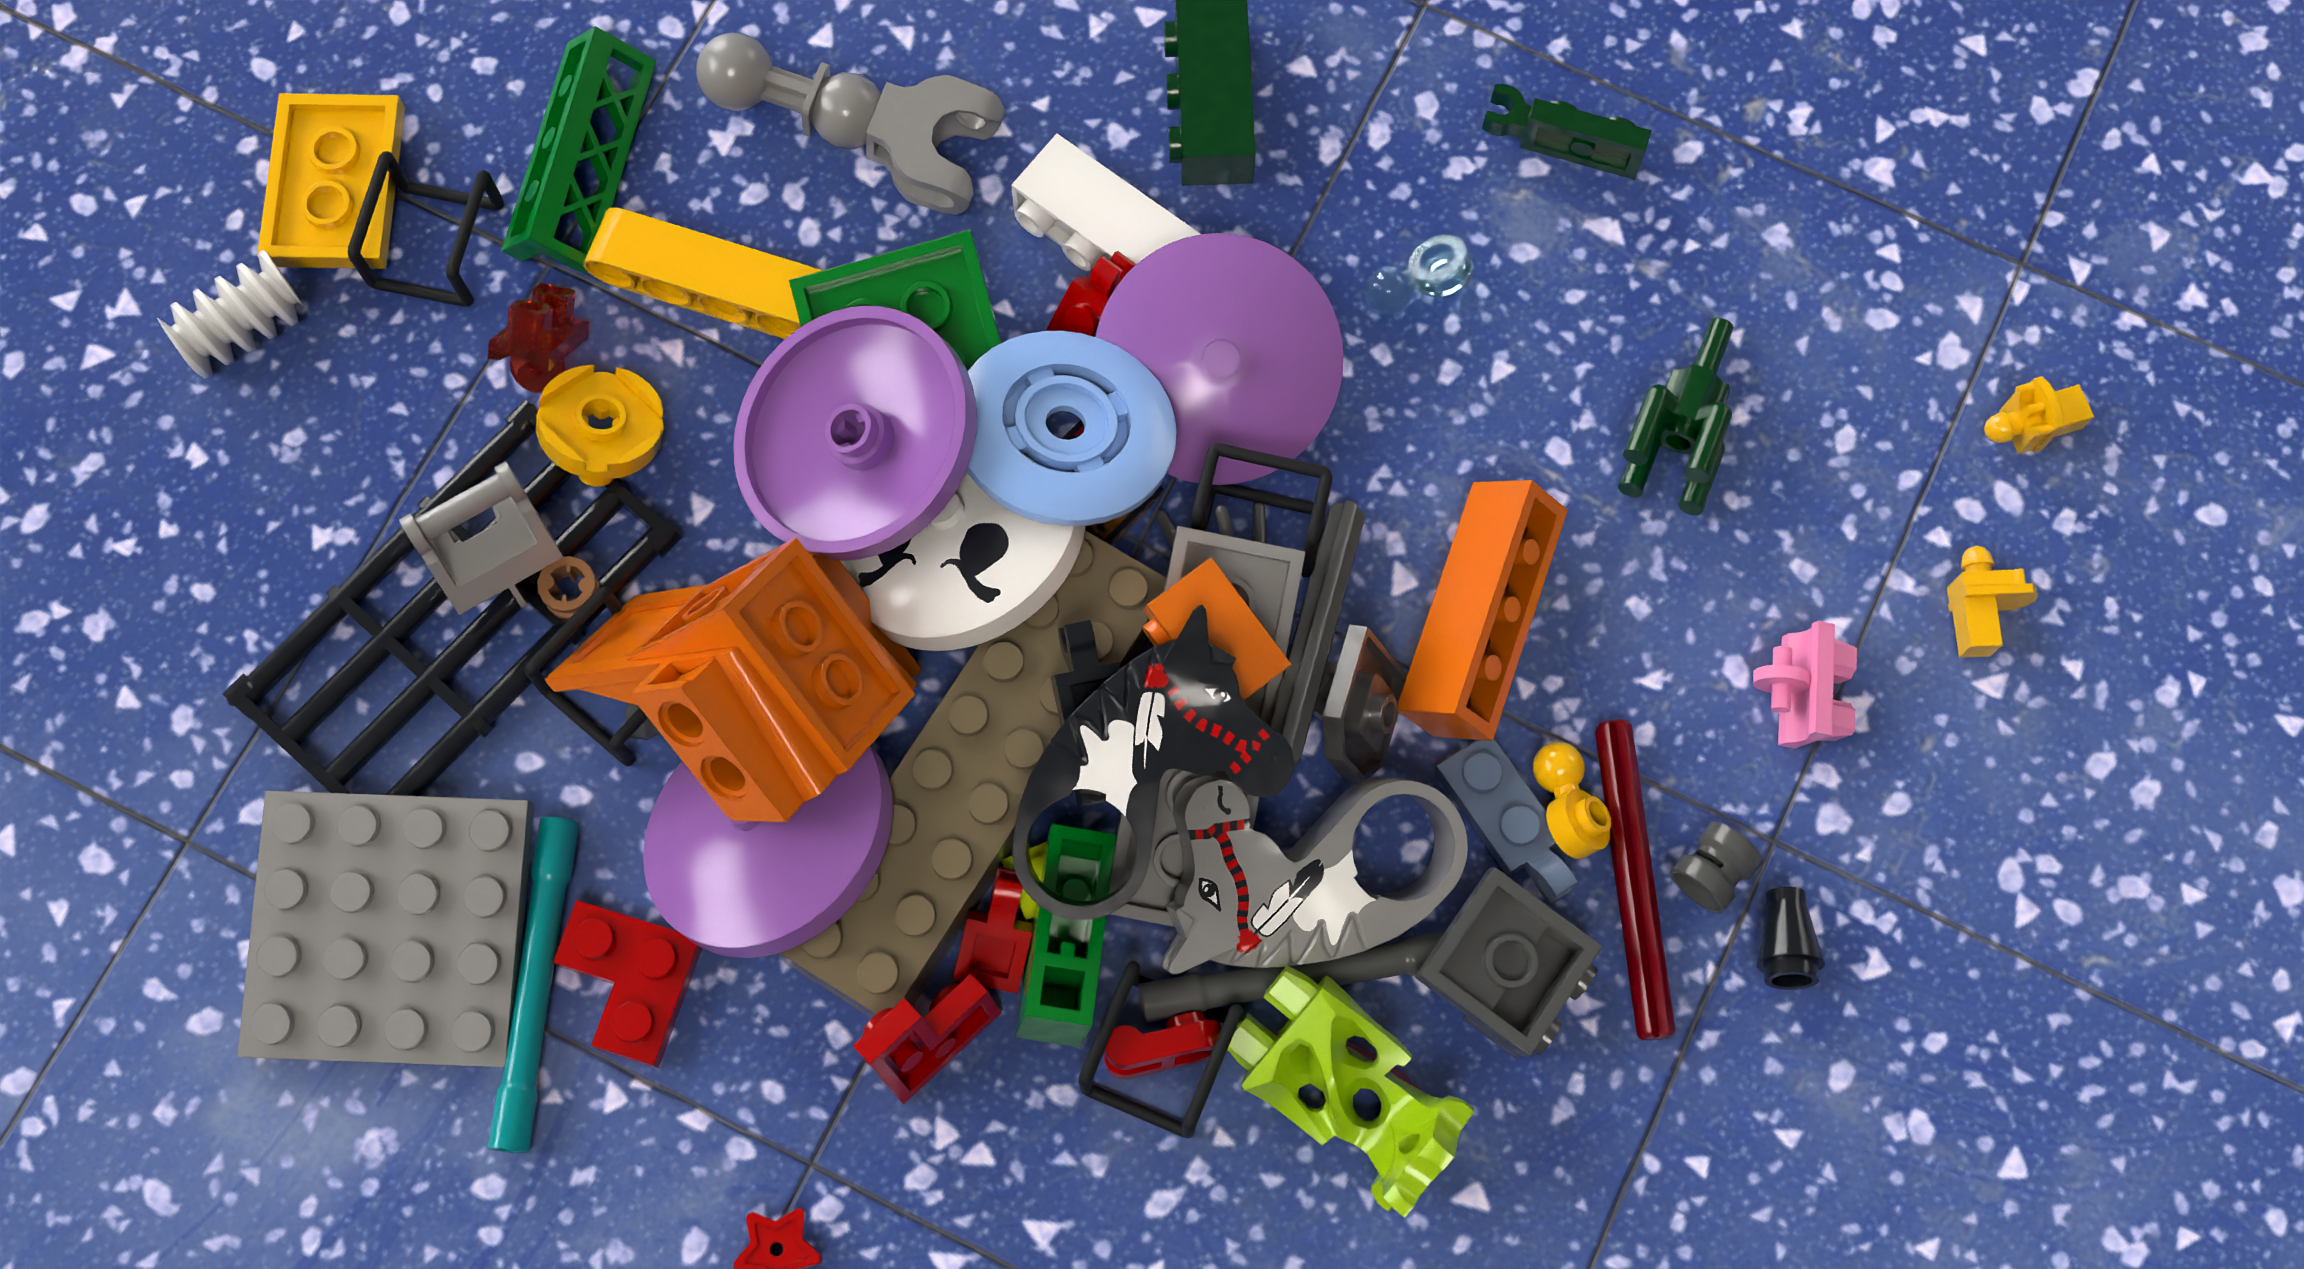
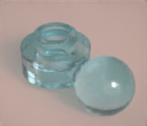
M1453 235L1435 236L1421 243L1413 251L1409 258L1407 269L1402 271L1395 267H1382L1375 270L1368 277L1364 287V296L1367 304L1379 314L1394 315L1408 306L1412 293L1417 290L1431 297H1441L1457 292L1469 281L1474 270V264L1465 243Z

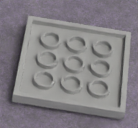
M265 791L237 1057L504 1068L521 962L534 803L528 800Z

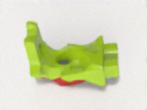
M1287 965L1271 983L1263 997L1289 1019L1276 1034H1273L1251 1014L1247 1013L1239 1021L1228 1047L1231 1055L1246 1069L1241 1086L1245 1091L1276 1108L1322 1146L1332 1137L1336 1136L1362 1149L1379 1172L1371 1184V1192L1376 1202L1387 1212L1393 1208L1405 1218L1414 1208L1427 1186L1454 1159L1458 1137L1474 1113V1108L1463 1099L1450 1095L1444 1098H1437L1420 1090L1407 1075L1395 1068L1396 1065L1405 1067L1412 1059V1054L1398 1038L1373 1020L1329 976L1325 975L1317 984L1308 976ZM1354 1035L1365 1038L1376 1048L1377 1056L1348 1042L1347 1039ZM1312 1084L1324 1093L1325 1104L1319 1108L1308 1106L1299 1098V1088ZM1361 1088L1372 1090L1380 1099L1381 1111L1375 1120H1364L1353 1107V1096Z

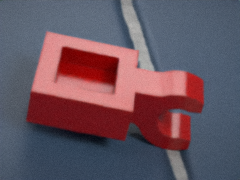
M1119 251L1114 252L1110 260L1104 256L1100 257L1093 267L1089 279L1081 276L1072 280L1046 330L1076 332L1095 337L1101 314L1108 299L1120 281L1136 264Z
M998 866L988 914L968 910L954 967L953 980L962 982L971 973L984 987L1018 994L1031 941L1033 923L1015 920L1023 887L1014 869Z

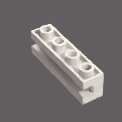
M1057 133L1011 185L1014 213L1021 226L1036 237H1043L1045 234L1062 247L1064 254L1073 264L1085 271H1090L1102 256L1110 260L1116 251H1119L1137 264L1155 250L1186 237L1200 235L1195 229Z

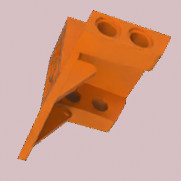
M796 537L709 584L633 596L618 613H615L544 680L554 692L579 689L638 705L728 818L735 821L787 822L804 802L820 795L837 775L850 770L914 697L913 689L918 684L914 678L922 669L905 646L891 641L871 622L870 600L841 561L819 554L808 553Z

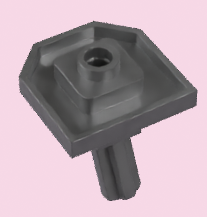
M1349 624L1339 661L1327 660L1313 715L1323 721L1325 759L1347 781L1359 783L1371 778L1384 765L1399 714L1397 712V704L1407 674L1368 627ZM1288 642L1286 658H1288L1290 647L1292 644L1290 642Z

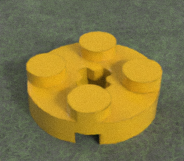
M583 365L560 373L543 389L539 410L536 415V434L541 448L557 466L571 474L578 475L579 479L587 485L600 487L610 484L614 478H622L636 473L652 461L660 449L663 440V408L657 392L639 375L615 367V374L594 372L595 365ZM594 415L600 420L610 416L614 420L612 421L611 428L596 429L589 426L588 416Z

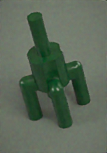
M1724 318L1711 319L1695 363L1684 369H1673L1666 387L1657 384L1647 390L1623 452V457L1628 462L1618 486L1621 493L1635 498L1642 495L1658 450L1661 446H1665L1676 453H1691L1684 472L1688 480L1678 506L1687 514H1702L1725 452L1723 440L1732 418V410L1726 404L1730 394V386L1717 376L1734 329L1730 321Z

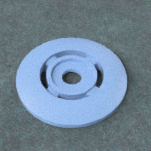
M1041 331L1024 334L993 347L981 356L968 370L976 399L977 428L973 452L966 471L980 489L1008 510L1025 518L1046 524L1060 526L1093 525L1116 519L1138 508L1162 484L1170 468L1176 447L1177 429L1175 415L1170 400L1160 382L1145 365L1122 348L1103 339L1083 333ZM1055 412H1071L1083 422L1084 432L1075 439L1064 440L1057 438L1048 430L1046 419ZM1024 454H1027L1035 462L1028 459L1026 456H1024Z

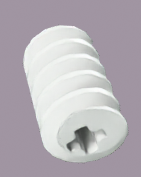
M264 250L258 252L261 273L257 274L243 263H240L236 266L240 281L239 286L235 287L221 276H218L214 280L219 298L213 300L199 289H196L192 293L197 311L191 313L175 302L171 304L175 321L174 325L169 326L157 318L187 364L203 378L212 376V368L208 356L212 355L225 365H230L234 362L231 342H234L247 352L255 350L253 329H256L268 339L276 337L277 331L273 319L274 316L279 317L290 326L298 324L294 304L297 302L302 306L303 304L272 258Z

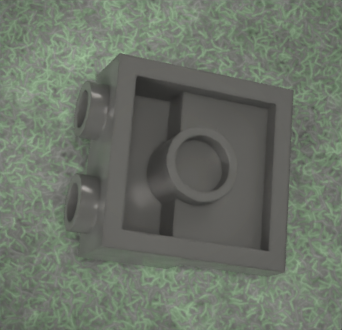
M1493 867L1488 869L1415 978L1464 1014L1462 1020L1512 1057H1529L1533 1051L1538 1055L1544 1052L1555 1039L1562 1025V1022L1556 1016L1569 997L1576 1000L1589 987L1597 973V968L1591 963L1603 946L1499 869Z

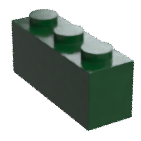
M1175 0V21H1164L1165 57H1176L1177 73H1166L1167 110H1178L1179 126L1168 127L1169 163H1181L1182 186L1252 184L1256 153L1247 0Z

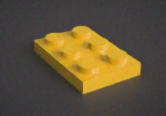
M279 93L258 252L266 251L277 267L355 268L348 257V246L378 157L382 152L388 151L393 154L399 164L405 106L399 95ZM387 171L361 248V255L371 269H386L396 190V183L389 171Z

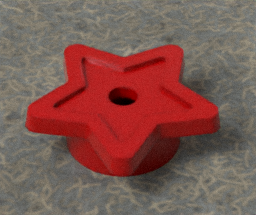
M797 1208L777 1221L755 1212L748 1213L746 1223L750 1244L734 1261L733 1268L805 1269L821 1264L823 1261L822 1255L804 1238L806 1211L803 1208ZM774 1243H781L783 1246V1252L779 1256H774L771 1253V1247Z

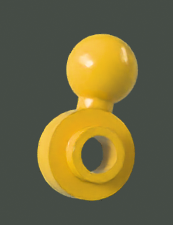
M1553 742L1542 747L1536 754L1533 761V774L1537 783L1543 789L1554 793L1556 798L1549 803L1546 811L1548 828L1554 841L1568 856L1574 859H1584L1608 845L1611 817L1600 799L1591 796L1579 788L1585 772V763L1580 752L1568 743Z

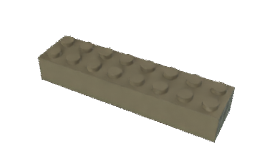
M1085 530L1079 555L1070 573L1044 606L1014 629L978 645L889 779L893 797L891 832L885 853L872 880L852 907L825 931L797 947L778 953L787 966L870 1018L886 1008H894L903 998L912 1006L915 1005L964 929L968 910H976L993 884L998 866L1003 867V859L1011 856L1018 807L1028 779L1050 740L1061 728L1050 677L1069 672L1061 650L1058 628H1062L1067 624L1090 620L1095 636L1099 665L1119 662L1121 669L1124 665L1140 656L1149 642V638L1142 626L1150 620L1143 610L1148 603L1164 592L1166 577Z

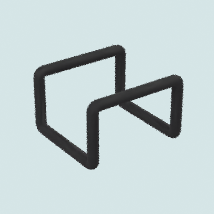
M388 151L382 152L378 157L348 246V257L365 283L373 289L462 307L470 306L474 302L473 296L459 274L462 259L479 208L500 210L504 207V200L492 176L486 170L478 172L471 193H465L410 182L407 180L393 154ZM387 171H389L398 188L405 193L466 205L446 267L447 278L456 293L376 277L361 255V248ZM484 191H486L488 197L483 196Z
M1222 443L1213 444L1206 452L1192 509L1191 529L1207 531L1215 494L1310 514L1311 518L1304 546L1305 557L1301 573L1302 577L1308 578L1311 576L1332 485V473L1327 467ZM1218 457H1226L1320 478L1315 501L1313 503L1232 484L1212 485Z
M602 587L531 658L525 667V675L546 699L623 765L631 766L635 759L624 743L648 718L641 708L625 722L613 737H610L562 694L554 692L539 671L603 602L612 615L622 609L613 591L608 587Z
M1130 961L1124 969L1078 1079L1080 1091L1089 1098L1178 1136L1191 1138L1195 1134L1196 1125L1237 1025L1242 1018L1243 1008L1239 1004H1234L1230 1007L1229 1011L1217 1007L1204 1012L1206 1017L1223 1023V1026L1182 1123L1092 1084L1094 1074L1132 985L1138 988L1140 983L1154 981L1140 975V965L1138 962Z

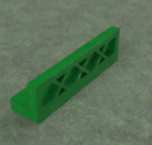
M596 26L567 42L501 252L522 262L543 253L583 274L587 273L583 262L606 210L612 208L656 64L655 59ZM610 56L634 69L629 89L616 94L606 71ZM600 93L602 99L596 101L598 94ZM625 100L624 106L622 107L620 101ZM606 106L616 132L612 142L600 146L590 120L594 110ZM582 145H584L586 152L580 153ZM609 151V155L606 160L604 153ZM590 159L600 184L596 195L584 199L573 174L578 162ZM567 197L570 205L563 207ZM593 204V207H592V210H591V213H590V211H589V209H588L587 206ZM572 211L584 235L579 251L554 239L560 216Z

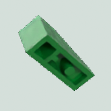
M1051 824L1041 875L1042 883L1057 895L1075 901H1091L1109 895L1117 835ZM1036 903L1032 936L1023 976L1015 1037L1081 1048L1093 1023L1106 915L1088 920L1068 919L1057 916Z

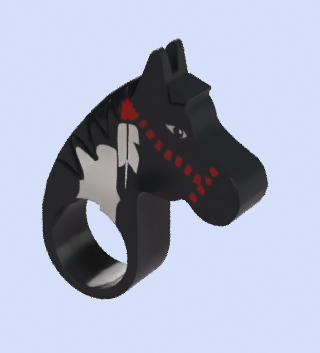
M1203 605L1193 610L1177 639L1158 645L1133 659L1096 689L1069 716L1053 736L1030 774L1017 812L1012 846L1013 863L1017 877L1026 893L1039 906L1057 916L1075 920L1100 918L1124 906L1137 893L1149 868L1160 780L1165 771L1180 769L1200 775H1211L1219 771H1225L1238 788L1247 794L1257 797H1270L1278 794L1289 782L1294 772L1293 752L1287 740L1261 720L1241 698L1238 680L1232 669L1236 658L1209 643L1207 613ZM1076 789H1080V793L1099 796L1100 792L1106 794V801L1118 808L1129 821L1137 845L1134 866L1124 883L1109 895L1091 901L1070 900L1057 895L1047 888L1037 876L1029 853L1031 832L1039 815L1052 803L1072 796L1073 791Z

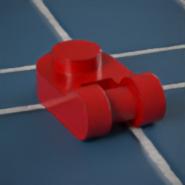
M1190 1012L1167 1020L1165 1022L1167 1029L1142 1034L1136 1028L1129 1025L1118 1026L1114 1028L1105 1048L1104 1065L1113 1077L1131 1079L1208 1060L1221 1031V1024L1215 1020L1206 1021L1204 1012Z

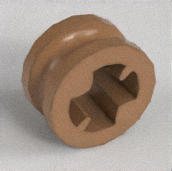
M571 556L563 557L542 569L537 581L538 593L549 611L558 618L569 620L601 588L590 566L583 560ZM569 576L572 582L575 583L578 576L583 577L578 583L581 591L578 598L570 601L564 594L561 601L556 600L561 594V590L557 585L561 579Z

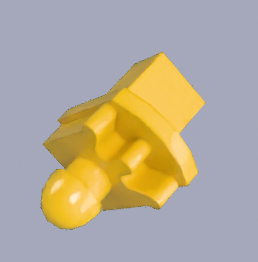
M2041 376L2034 378L2029 383L2016 386L2015 393L2003 405L1999 413L1991 416L1986 421L1984 432L1990 441L1996 443H2006L2012 440L2018 454L2031 450L2035 453L2042 451L2054 437L2083 429L2094 418V415L2080 384L2054 391L2051 384Z
M1981 546L1970 547L1964 552L1961 569L1965 572H1962L1947 587L1949 613L1953 612L1959 658L1992 656L2003 646L1998 611L2016 610L2035 602L2038 597L2037 587L2033 583H2026L2024 569L1992 570L1994 566L1992 555L1985 547Z

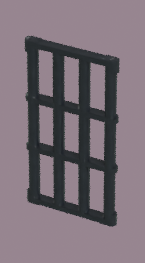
M523 400L504 419L506 424L430 498L427 495L424 496L417 503L420 508L413 515L418 517L484 481L495 471L494 467L503 463L536 431V415L538 412L536 406ZM550 461L523 489L534 508L538 510L573 474ZM613 479L610 484L600 486L604 491L554 540L563 557H574L623 507L644 524L648 530L598 579L601 588H610L617 597L657 556L663 558L682 539V536L678 533L676 527L671 526L657 513L652 512L616 479ZM494 516L478 533L496 524V516ZM460 524L451 529L462 542L473 537ZM402 526L339 587L334 584L325 593L328 598L248 676L243 673L222 694L226 697V701L230 706H235L245 716L252 719L330 793L352 794L345 785L435 695L439 696L461 718L385 794L421 796L480 735L485 738L494 729L491 724L532 683L525 675L527 663L568 621L558 618L551 613L538 594L537 581L542 570L517 584L527 604L550 623L552 627L472 707L464 702L446 684L522 608L509 588L502 591L426 667L401 644L448 599L434 576L383 627L358 606L415 549ZM604 602L539 669L541 673L571 643L576 646L585 637L582 632L607 608ZM348 614L372 637L280 727L256 704ZM392 654L416 678L324 768L300 744Z

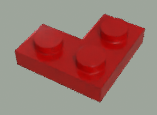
M576 900L553 963L560 968L614 984L591 1046L597 1050L659 1069L702 948L688 940L678 931Z
M970 973L960 984L953 983L940 991L931 1002L929 1012L924 1017L905 998L894 1008H886L880 1011L866 1024L862 1037L853 1047L904 1105L1002 1012L990 993Z

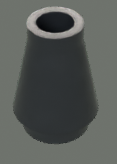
M1797 887L1771 889L1766 893L1767 907L1757 968L1764 972V982L1769 987L1783 990L1812 987L1819 982V970L1825 966V962L1807 907L1806 891Z

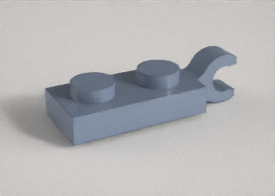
M1495 739L1493 741L1476 740L1436 766L1434 773L1508 877L1525 868L1549 905L1572 892L1571 887L1577 884V880L1564 861L1551 851L1558 845L1549 831L1546 810Z

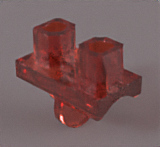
M547 283L538 284L532 289L531 300H516L509 305L507 327L489 340L488 358L499 361L510 356V372L522 388L533 393H542L543 389L553 378L566 370L564 358L588 339L590 321L573 318L575 290Z

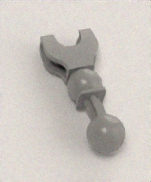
M725 33L711 39L700 52L696 65L697 81L702 92L708 100L718 107L731 111H742L756 106L763 100L801 113L803 135L812 137L816 129L822 139L836 148L857 149L866 145L867 159L882 164L891 173L896 189L905 200L952 215L961 214L968 209L974 195L973 185L967 171L940 156L936 148L942 141L954 136L980 140L988 139L998 131L1005 115V109L1001 100L993 92L950 75L931 77L910 87H901L886 82L881 94L875 83L861 74L841 72L830 77V65L821 62L814 80L773 66L771 57L765 47L753 37L742 33Z

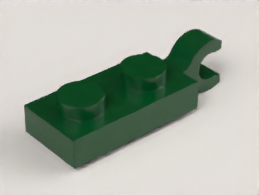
M1495 84L1490 103L1504 106L1508 109L1509 113L1501 115L1487 111L1482 129L1491 135H1508L1521 138L1520 148L1635 180L1645 155L1652 131L1637 127L1633 122L1625 118H1605L1580 111L1572 104L1564 101L1548 102L1535 98L1531 107L1526 104L1520 91L1507 84Z

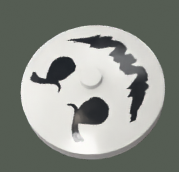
M1024 454V456H1026L1028 459L1035 462L1027 454ZM966 471L959 487L945 508L916 536L896 548L876 556L840 561L869 598L871 622L891 641L919 650H956L978 645L999 637L1026 621L1042 608L1056 593L1070 573L1079 555L1086 526L1046 524L1014 513L990 498L978 487Z

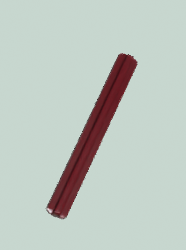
M1608 720L1599 723L1595 730L1604 801L1611 817L1610 844L1636 1032L1641 1040H1663L1674 1035L1676 1029L1633 728L1628 720Z

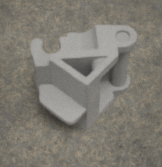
M506 461L494 467L497 474L424 514L415 517L410 513L399 519L411 543L422 556L427 567L459 615L508 588L522 609L527 607L528 604L517 583L563 558L545 522L532 505ZM493 507L497 523L462 542L451 530Z

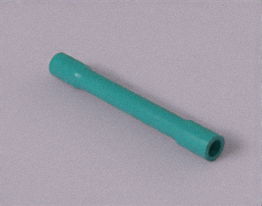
M542 817L539 821L531 871L533 880L506 1061L502 1081L496 1092L487 1148L489 1150L529 1153L538 1097L536 1081L554 970L553 959L557 951L566 887L572 876L579 823L570 819Z

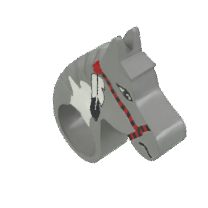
M1204 776L1191 780L1181 788L1173 805V817L1183 852L1184 872L1177 885L1174 900L1165 905L1178 934L1163 956L1161 967L1167 969L1171 974H1179L1208 960L1232 966L1253 968L1303 965L1330 961L1360 953L1400 936L1426 918L1453 890L1463 873L1467 859L1468 842L1466 829L1458 810L1444 794L1429 785L1397 777L1382 776L1369 778L1347 789L1287 853L1283 854L1272 839L1251 828L1248 800L1242 790L1234 783L1213 776ZM1407 794L1424 808L1431 820L1434 831V850L1431 861L1421 877L1403 890L1386 894L1364 890L1354 878L1358 874L1352 852L1356 827L1366 811L1378 801L1393 795Z

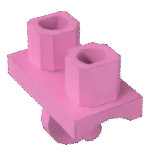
M1818 620L1812 623V627L1806 631L1783 635L1781 646L1773 648V664L1759 667L1753 672V686L1758 690L1771 693V711L1779 713V746L1795 749L1815 741H1836L1851 736L1855 732L1856 709L1852 707L1851 703L1833 700V683L1840 684L1852 679L1857 669V648L1835 639V624Z

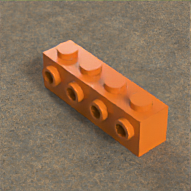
M1533 480L1472 483L1397 704V712L1433 737L1490 741L1494 739L1568 512L1563 505Z

